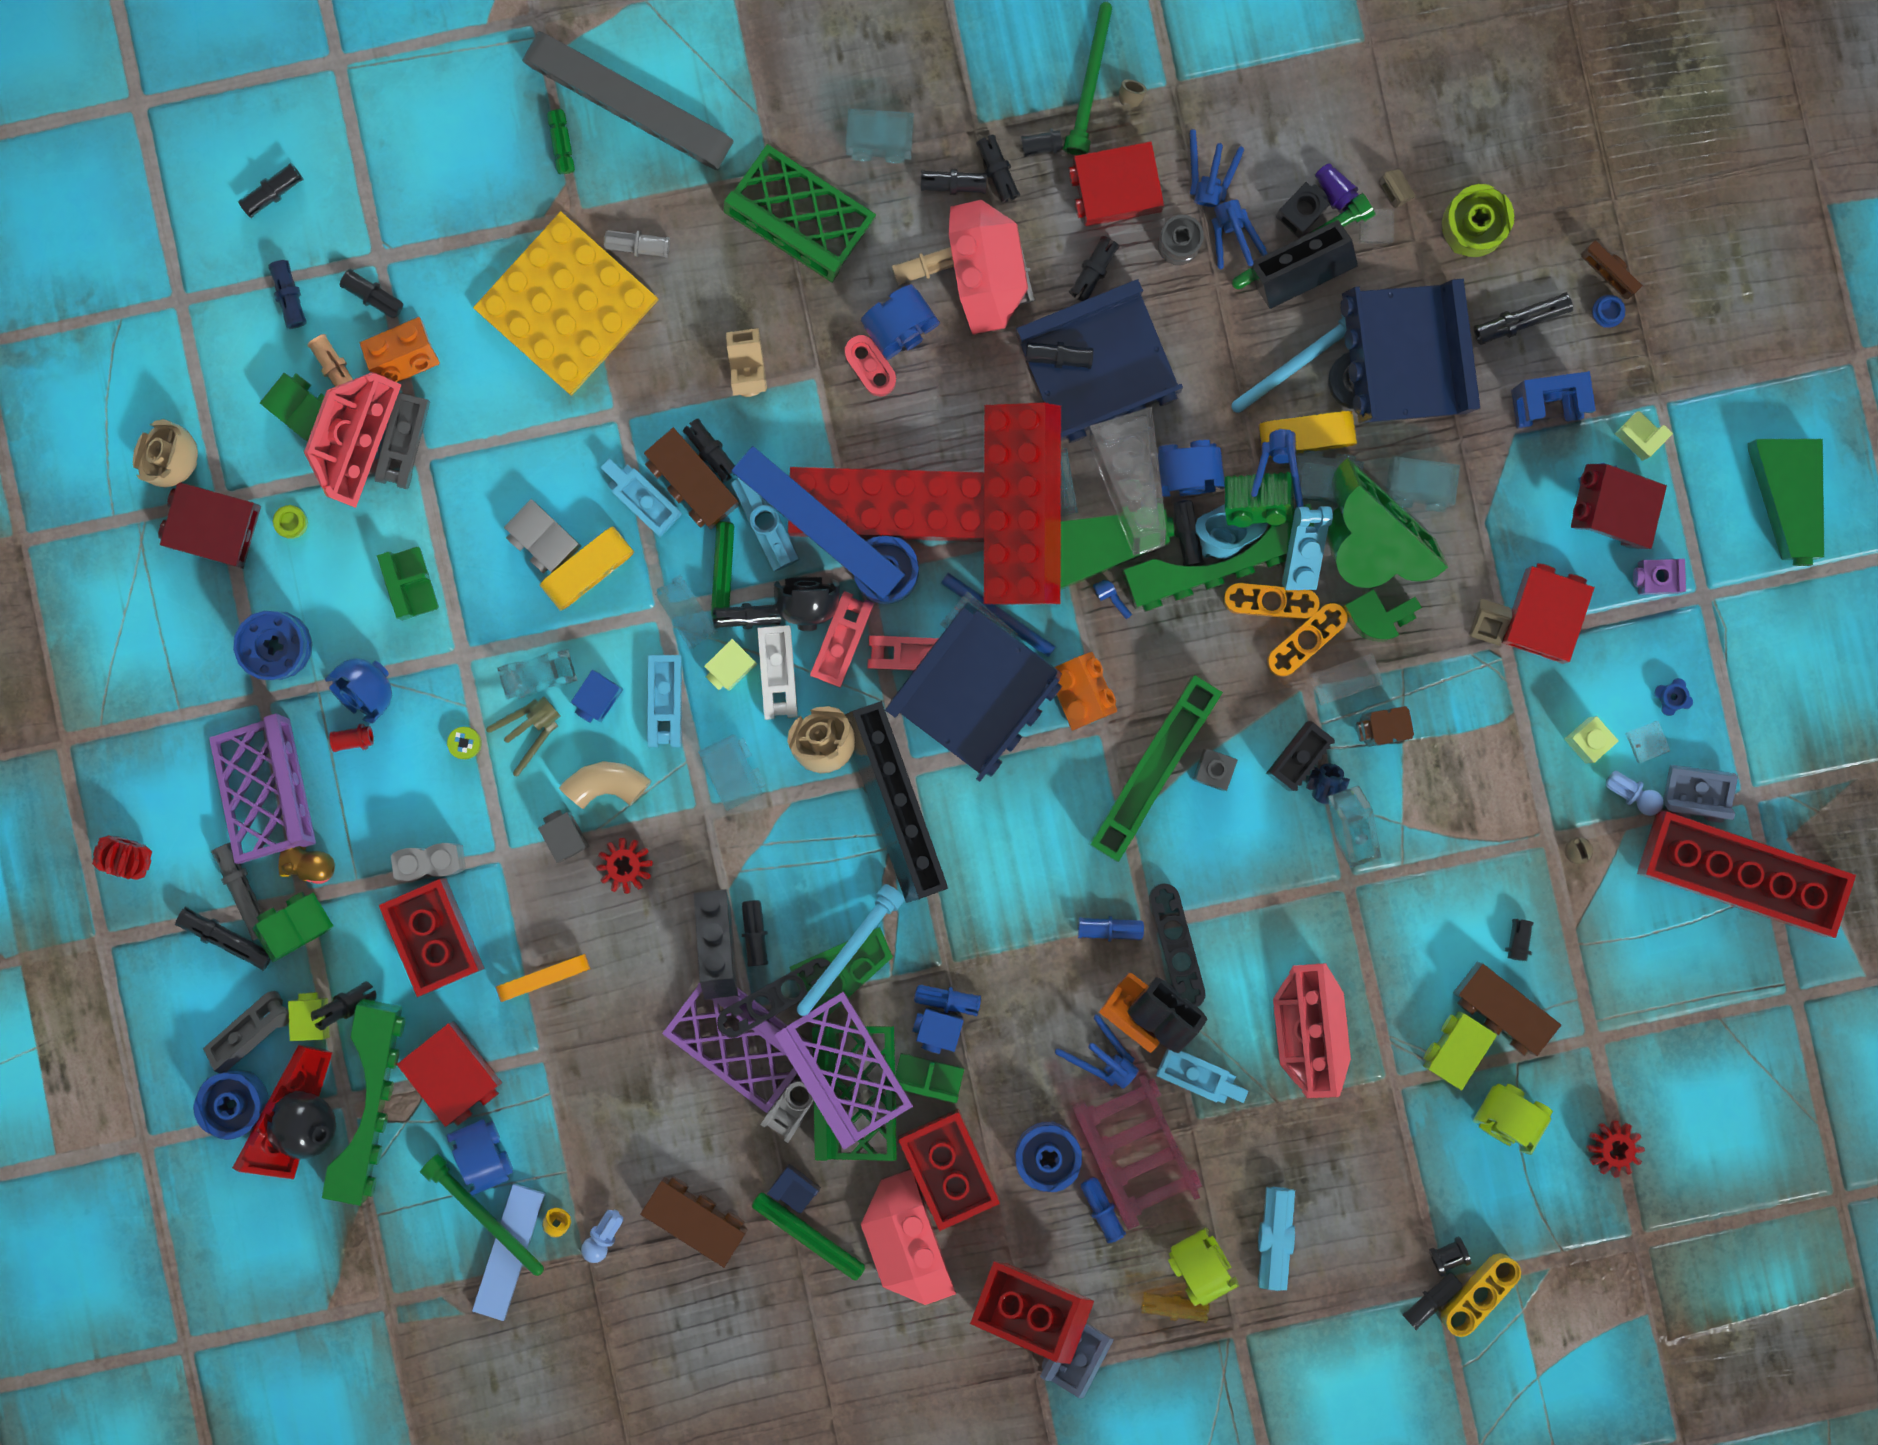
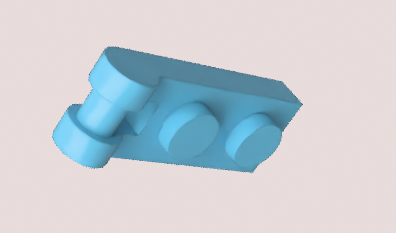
M1320 506L1317 510H1309L1308 507H1296L1282 585L1285 590H1317L1328 527L1332 524L1333 520L1330 506Z
M648 655V747H659V744H671V747L681 748L682 656ZM659 721H670V731H659Z

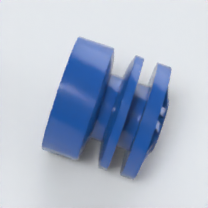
M262 611L250 615L240 624L234 636L233 650L238 664L246 673L262 680H282L295 676L306 666L312 654V639L308 628L298 617L288 612ZM279 637L278 643L283 645V649L277 650L273 654L274 648L269 646V642Z

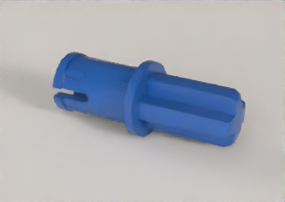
M1109 916L1108 919L1079 917L1078 938L1108 939V942H1111L1112 939L1141 940L1144 936V923L1141 920L1112 919V916Z
M918 985L915 990L914 1002L943 1008L944 1013L954 1011L978 1016L981 996L953 991L952 987L944 990Z
M1092 1177L1081 1183V1189L1093 1211L1090 1214L1091 1217L1096 1218L1107 1243L1120 1240L1126 1235V1232L1116 1216L1114 1203L1109 1202L1097 1178Z

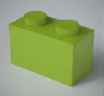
M1458 1011L1455 1016L1451 1014L1441 1028L1444 1034L1439 1042H1433L1425 1052L1423 1059L1426 1062L1423 1067L1462 1091L1497 1034L1468 1015Z

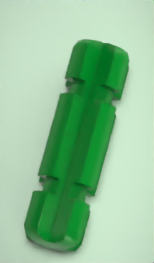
M562 109L551 110L547 113L549 126L552 127L550 129L553 153L557 157L555 160L556 170L559 174H570L574 172L575 167L574 161L570 157L572 150L568 129L565 127L567 124L566 115Z

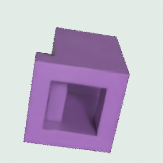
M1685 559L1642 560L1638 562V567L1634 568L1633 582L1634 586L1638 587L1639 595L1680 594L1686 592ZM1658 570L1664 572V582L1657 580L1656 573Z

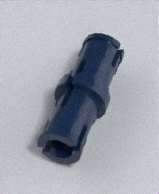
M279 260L268 265L276 290L274 297L276 302L280 303L286 328L294 329L307 323L300 304L299 297L301 293L299 287L295 286L289 261Z

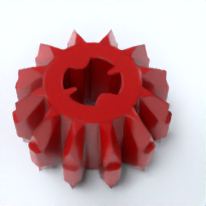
M108 835L99 838L93 852L92 864L99 871L106 872V874L138 880L145 877L147 870H149L152 861L150 859L152 851L146 845L139 844L136 841Z
M620 838V850H618L613 842L607 843V848L612 854L599 853L598 856L606 860L607 865H597L596 869L597 871H608V874L601 878L603 884L614 879L611 891L616 892L622 882L623 891L625 894L631 892L630 881L639 890L643 888V884L638 877L640 876L644 879L651 878V874L642 869L643 867L653 866V861H642L641 859L649 853L648 848L641 849L638 853L635 852L639 846L638 840H633L629 849H627L626 838ZM626 856L630 858L629 865L633 869L631 872L625 871V875L620 873L621 867L617 865L619 859L625 860Z
M1617 1120L1611 1121L1610 1129L1603 1123L1599 1124L1598 1127L1601 1135L1599 1136L1591 1132L1589 1137L1595 1140L1596 1143L1595 1145L1590 1144L1586 1146L1587 1151L1596 1153L1589 1159L1590 1163L1593 1165L1600 1164L1598 1170L1600 1173L1606 1174L1610 1170L1611 1175L1615 1178L1620 1176L1621 1168L1626 1174H1631L1632 1168L1630 1163L1640 1165L1642 1162L1639 1158L1635 1157V1154L1645 1151L1643 1146L1635 1145L1642 1138L1641 1135L1637 1132L1631 1134L1632 1126L1625 1123L1620 1127V1123ZM1613 1142L1621 1145L1617 1148L1619 1153L1617 1156L1609 1153L1613 1150Z

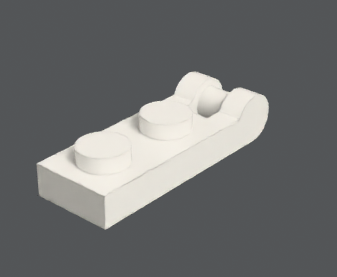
M791 626L757 628L765 720L775 719V716L780 715L796 718L798 717ZM786 692V702L774 703L773 693Z

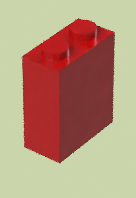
M1152 141L1074 156L1073 166L1068 167L1071 186H1077L1079 198L1075 199L1078 219L1084 218L1085 227L1160 213L1164 208Z
M1537 563L1536 567L1531 566L1525 569L1512 608V619L1502 643L1565 664L1571 660L1595 587L1587 585V579L1581 576L1568 574L1566 578L1555 574V568Z
M454 1021L445 1025L396 1064L445 1127L452 1122L459 1126L473 1115L469 1109L479 1101L483 1106L499 1094L495 1088L502 1084L501 1080Z

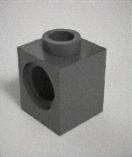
M1207 748L1203 749L1193 781L1221 791H1227L1238 759Z
M557 810L544 817L543 821L545 824L538 828L557 863L563 862L590 847L571 812L562 814L561 810Z

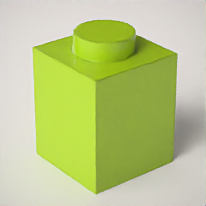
M318 992L298 993V999L288 1001L290 1041L323 1040L330 1037L329 1026L324 1030H319L314 1025L323 1020L324 1016L314 1021L311 1020V1012L328 1004V998H318Z

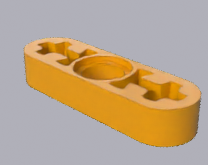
M1236 583L1227 588L1223 595V603L1227 610L1236 614L1308 619L1317 613L1320 605L1318 596L1312 590H1285L1284 587ZM1237 589L1242 590V596L1253 597V590H1258L1259 593L1256 597L1257 610L1251 609L1253 602H1243L1239 608L1235 607V601L1230 600V595H1234ZM1274 592L1279 596L1280 606L1278 609L1270 611L1264 608L1262 597L1265 593ZM1285 593H1291L1289 599L1291 601H1298L1302 598V595L1307 596V601L1312 602L1313 606L1306 609L1305 613H1301L1299 606H1289L1290 613L1284 612L1287 604Z
M1330 603L1321 607L1312 617L1270 652L1267 658V666L1270 672L1276 676L1285 677L1298 669L1345 627L1347 623L1345 609L1336 603ZM1326 610L1329 613L1338 612L1339 616L1336 619L1339 623L1336 627L1334 624L1328 625L1322 630L1327 633V636L1323 638L1320 630L1311 625L1314 620L1318 626L1323 623L1327 618L1324 614ZM1302 631H1310L1315 635L1316 644L1312 649L1306 650L1299 645L1298 636ZM1291 642L1294 650L1303 655V658L1299 660L1297 655H1294L1287 662L1290 666L1288 670L1284 667L1277 669L1275 667L1278 661L1275 657L1276 654L1284 656L1292 649L1286 645Z
M583 954L501 984L495 988L500 1002L590 970L591 968L586 955Z

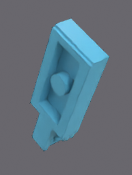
M610 458L600 467L612 479L607 485L612 490V493L659 537L682 515L635 468L632 469L627 464L621 470Z
M1167 1048L1156 1072L1157 1077L1214 1102L1219 1101L1225 1104L1227 1097L1244 1103L1249 1092L1247 1089L1233 1084L1236 1076L1230 1074L1229 1071L1182 1050L1176 1053Z

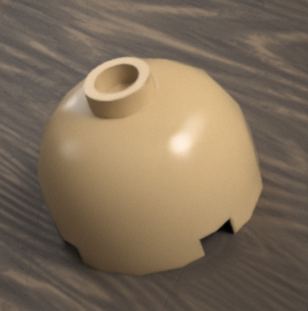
M165 419L154 421L150 424L154 427L150 433L143 432L137 441L133 454V468L139 470L140 475H136L138 479L164 488L176 486L178 483L184 482L196 469L198 458L197 444L188 430Z
M830 706L816 707L810 710L811 715L806 716L804 719L800 716L794 721L789 729L787 742L794 758L805 769L820 774L831 773L840 769L851 758L855 747L854 731L850 721L840 709Z

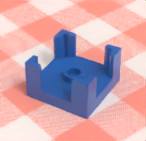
M1590 371L1524 380L1511 390L1517 429L1531 427L1533 420L1544 418L1546 416L1544 402L1562 399L1564 418L1567 422L1582 420L1584 413L1596 411Z

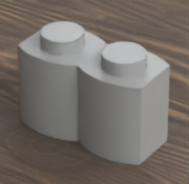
M532 499L504 527L510 533L506 539L519 551L525 547L533 555L530 562L543 574L547 570L554 572L581 548V545Z
M439 843L428 848H405L391 855L394 879L400 881L421 880L430 875L449 876L466 869L463 845L456 843Z

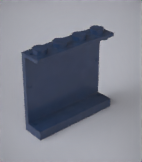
M1139 279L1016 328V336L1025 358L1028 341L1057 345V342H1064V346L1093 348L1091 369L1063 365L1060 369L1055 368L1053 364L1028 363L1043 402L1061 406V441L1068 439L1069 443L1081 440L1087 437L1086 431L1097 426L1099 431L1113 427L1118 424L1117 418L1127 414L1130 419L1148 412L1147 406L1159 402L1160 406L1172 403L1178 399L1177 394L1181 393L1183 389L1182 384L1178 385L1145 306L1141 296L1143 289Z
M1452 279L1441 285L1367 291H1360V286H1357L1342 293L1343 300H1341L1340 309L1346 322L1345 345L1349 349L1351 361L1349 377L1354 384L1355 397L1353 399L1354 412L1358 415L1359 423L1461 415L1481 409L1464 279Z
M966 602L890 701L885 711L894 718L899 713L976 770L978 772L976 780L980 782L986 774L992 777L1002 764V761L998 758L1005 749L1011 752L1022 738L1018 733L1024 725L1027 724L1031 727L1042 713L1038 707L1045 698L1051 701L1062 687L1058 683L1062 673L969 602Z

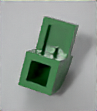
M1374 589L1342 606L1347 613V620L1354 631L1361 637L1371 641H1387L1399 636L1394 623L1397 622L1398 626L1402 627L1416 619L1417 617L1414 612L1422 608L1415 596L1386 612Z

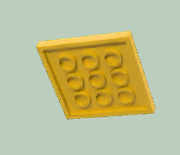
M560 211L473 308L572 396L657 303L658 298Z

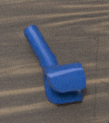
M1102 580L1093 585L1100 601L1110 597L1112 603L1125 619L1132 615L1120 600L1114 585L1110 581Z

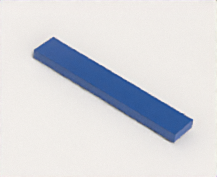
M754 446L749 449L732 469L731 472L882 600H885L905 576L902 571Z

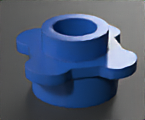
M1676 678L1671 684L1667 686L1659 685L1655 689V696L1660 698L1662 703L1661 710L1664 715L1672 716L1675 711L1682 708L1689 709L1693 704V699L1690 697L1689 691L1686 688V682L1683 679ZM1672 694L1677 696L1676 700L1671 699Z

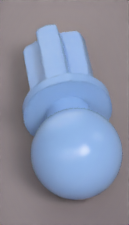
M1618 771L1612 772L1608 777L1606 787L1625 798L1628 805L1636 801L1637 808L1642 814L1653 816L1658 814L1663 808V798L1660 793L1655 790L1643 791V782L1639 781L1636 783Z
M615 1209L613 1211L607 1210L598 1226H594L591 1229V1237L586 1239L581 1247L582 1256L586 1261L598 1263L606 1257L608 1247L614 1244V1236L623 1222V1217L619 1214V1211Z

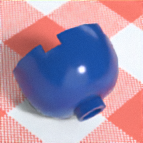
M349 659L337 666L325 678L326 682H333L329 689L335 697L353 714L357 712V709L366 714L362 720L373 724L384 713L392 698L391 684L386 678L389 673L377 661L371 664L364 659Z

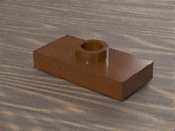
M1596 240L1580 254L1624 299H1629L1643 286L1626 270L1627 265L1619 256L1611 255Z

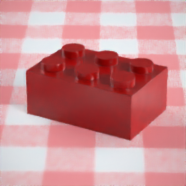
M447 878L438 879L379 905L417 997L485 969Z
M959 1108L898 1136V1141L939 1231L1000 1204L998 1194Z
M994 1261L970 1324L1056 1363L1071 1364L1094 1300L1008 1263Z

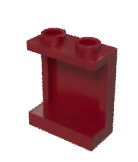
M1586 464L1580 480L1581 485L1576 505L1573 509L1571 528L1590 530L1621 541L1620 545L1628 548L1652 549L1667 485L1609 464Z
M181 482L178 483L176 489L172 488L168 496L167 506L170 507L167 520H163L159 528L158 538L161 539L160 545L244 569L261 506Z

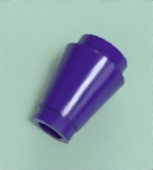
M1330 163L1316 172L1315 177L1322 190L1326 193L1331 208L1337 209L1339 213L1348 210L1347 206L1352 203V199L1359 195L1357 193L1358 187Z

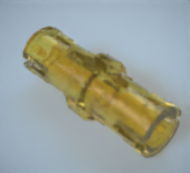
M1147 1292L1143 1293V1302L1141 1303V1313L1168 1316L1172 1321H1177L1178 1318L1201 1321L1203 1323L1208 1321L1207 1313H1209L1210 1303L1205 1306L1201 1303L1194 1306L1191 1300L1182 1299L1178 1294H1173L1172 1297L1149 1294Z

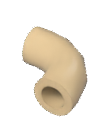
M602 761L580 768L566 779L559 789L582 809L594 798L604 794L615 795L631 806L644 793L652 781L626 764Z

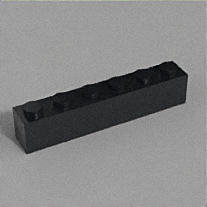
M882 701L845 714L850 721L855 736L853 755L906 903L949 889Z

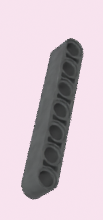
M538 31L522 59L526 65L714 170L719 169L734 142L732 138L720 130L541 31Z

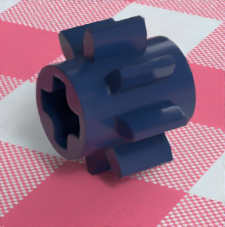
M1331 763L1323 764L1320 769L1314 767L1315 770H1312L1306 789L1313 790V798L1322 804H1332L1336 799L1342 801L1350 779L1343 778L1344 771L1342 768Z

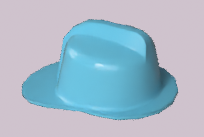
M1224 504L1199 517L1195 524L1196 533L1200 538L1202 555L1205 558L1210 556L1218 559L1233 558L1239 554L1246 544L1259 538L1265 532L1268 523H1255L1245 528L1227 525Z

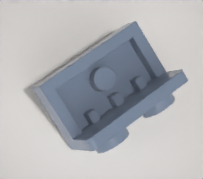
M1670 765L1663 803L1671 813L1685 818H1691V814L1704 816V819L1711 822L1721 823L1724 822V819L1734 820L1735 812L1732 809L1738 776L1735 773Z
M1086 1323L1071 1364L1056 1363L1044 1358L1042 1363L1043 1371L1040 1378L1045 1381L1054 1382L1078 1398H1084L1114 1339Z

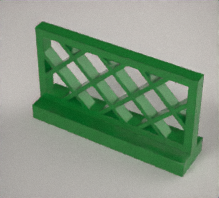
M768 144L764 147L736 189L731 191L724 200L723 211L832 283L838 276L840 268L876 218L875 213ZM768 156L780 163L782 173L764 176L762 165ZM759 171V176H760V177L753 178V177L756 175V173ZM804 178L808 182L809 191L791 194L788 179ZM784 180L787 195L769 198L766 183ZM761 184L764 199L752 201L742 195V193L749 185ZM828 194L835 199L836 209L818 210L816 196ZM811 197L814 212L796 215L793 200ZM789 202L792 216L778 218L772 214L770 204ZM856 212L865 218L860 227L846 229L843 214ZM838 215L841 230L823 233L820 218ZM816 219L819 234L806 236L800 232L798 222ZM848 235H854L849 242ZM843 237L845 249L839 257L827 250L825 239Z
M821 1026L812 1027L813 1043L817 1044ZM825 1026L821 1045L840 1049L839 1033H844V1030ZM849 1026L850 1028L858 1029L856 1026ZM865 1026L871 1037L874 1033H884L885 1048L881 1053L883 1057L885 1056L886 1062L895 1075L894 1026ZM848 1032L857 1042V1045L850 1052L857 1053L861 1048L864 1050L866 1043L864 1038H861L859 1034ZM868 1047L867 1054H868L870 1057H874V1058H875L874 1054L872 1053V1051H871L870 1048ZM819 1049L817 1064L820 1069L834 1072L838 1053ZM842 1055L839 1074L847 1064L858 1076L859 1067L853 1062V1057ZM871 1062L862 1072L861 1079L871 1081L867 1075L876 1065L881 1068L880 1064ZM825 1075L831 1085L833 1077ZM886 1076L884 1085L892 1086L891 1082ZM837 1078L834 1088L837 1097L842 1099L848 1098L852 1101V1091L855 1089L856 1082H853L847 1088L840 1078ZM867 1085L874 1094L865 1104L871 1106L877 1099L879 1088ZM883 1089L880 1101L886 1106L887 1110L892 1111L896 1109V1092L886 1090L885 1096L883 1094L885 1089ZM856 1097L855 1102L861 1103L859 1099ZM814 1102L815 1160H897L896 1117L886 1123V1129L882 1125L869 1133L865 1138L859 1139V1145L852 1152H841V1144ZM857 1107L858 1112L851 1118L853 1123H855L862 1116V1114L871 1123V1112L867 1109ZM878 1131L887 1141V1153H877L868 1143ZM862 1148H864L867 1152L860 1151L862 1150Z

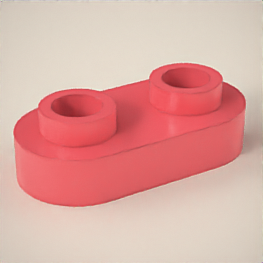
M858 335L851 338L845 347V357L866 390L870 394L879 397L891 393L896 385V374L889 362L884 358L870 337ZM859 348H864L868 352L864 359H859L855 355ZM877 375H883L886 378V382L884 385L878 386L874 383V378Z

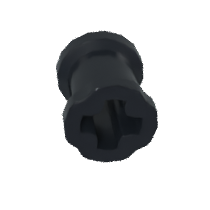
M1459 1236L1454 1238V1242L1437 1250L1435 1248L1429 1249V1254L1440 1277L1445 1276L1446 1271L1457 1266L1472 1264L1468 1251Z

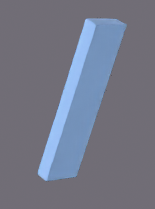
M514 1183L501 1224L528 1250L546 1193ZM496 1238L472 1311L504 1321L523 1264Z

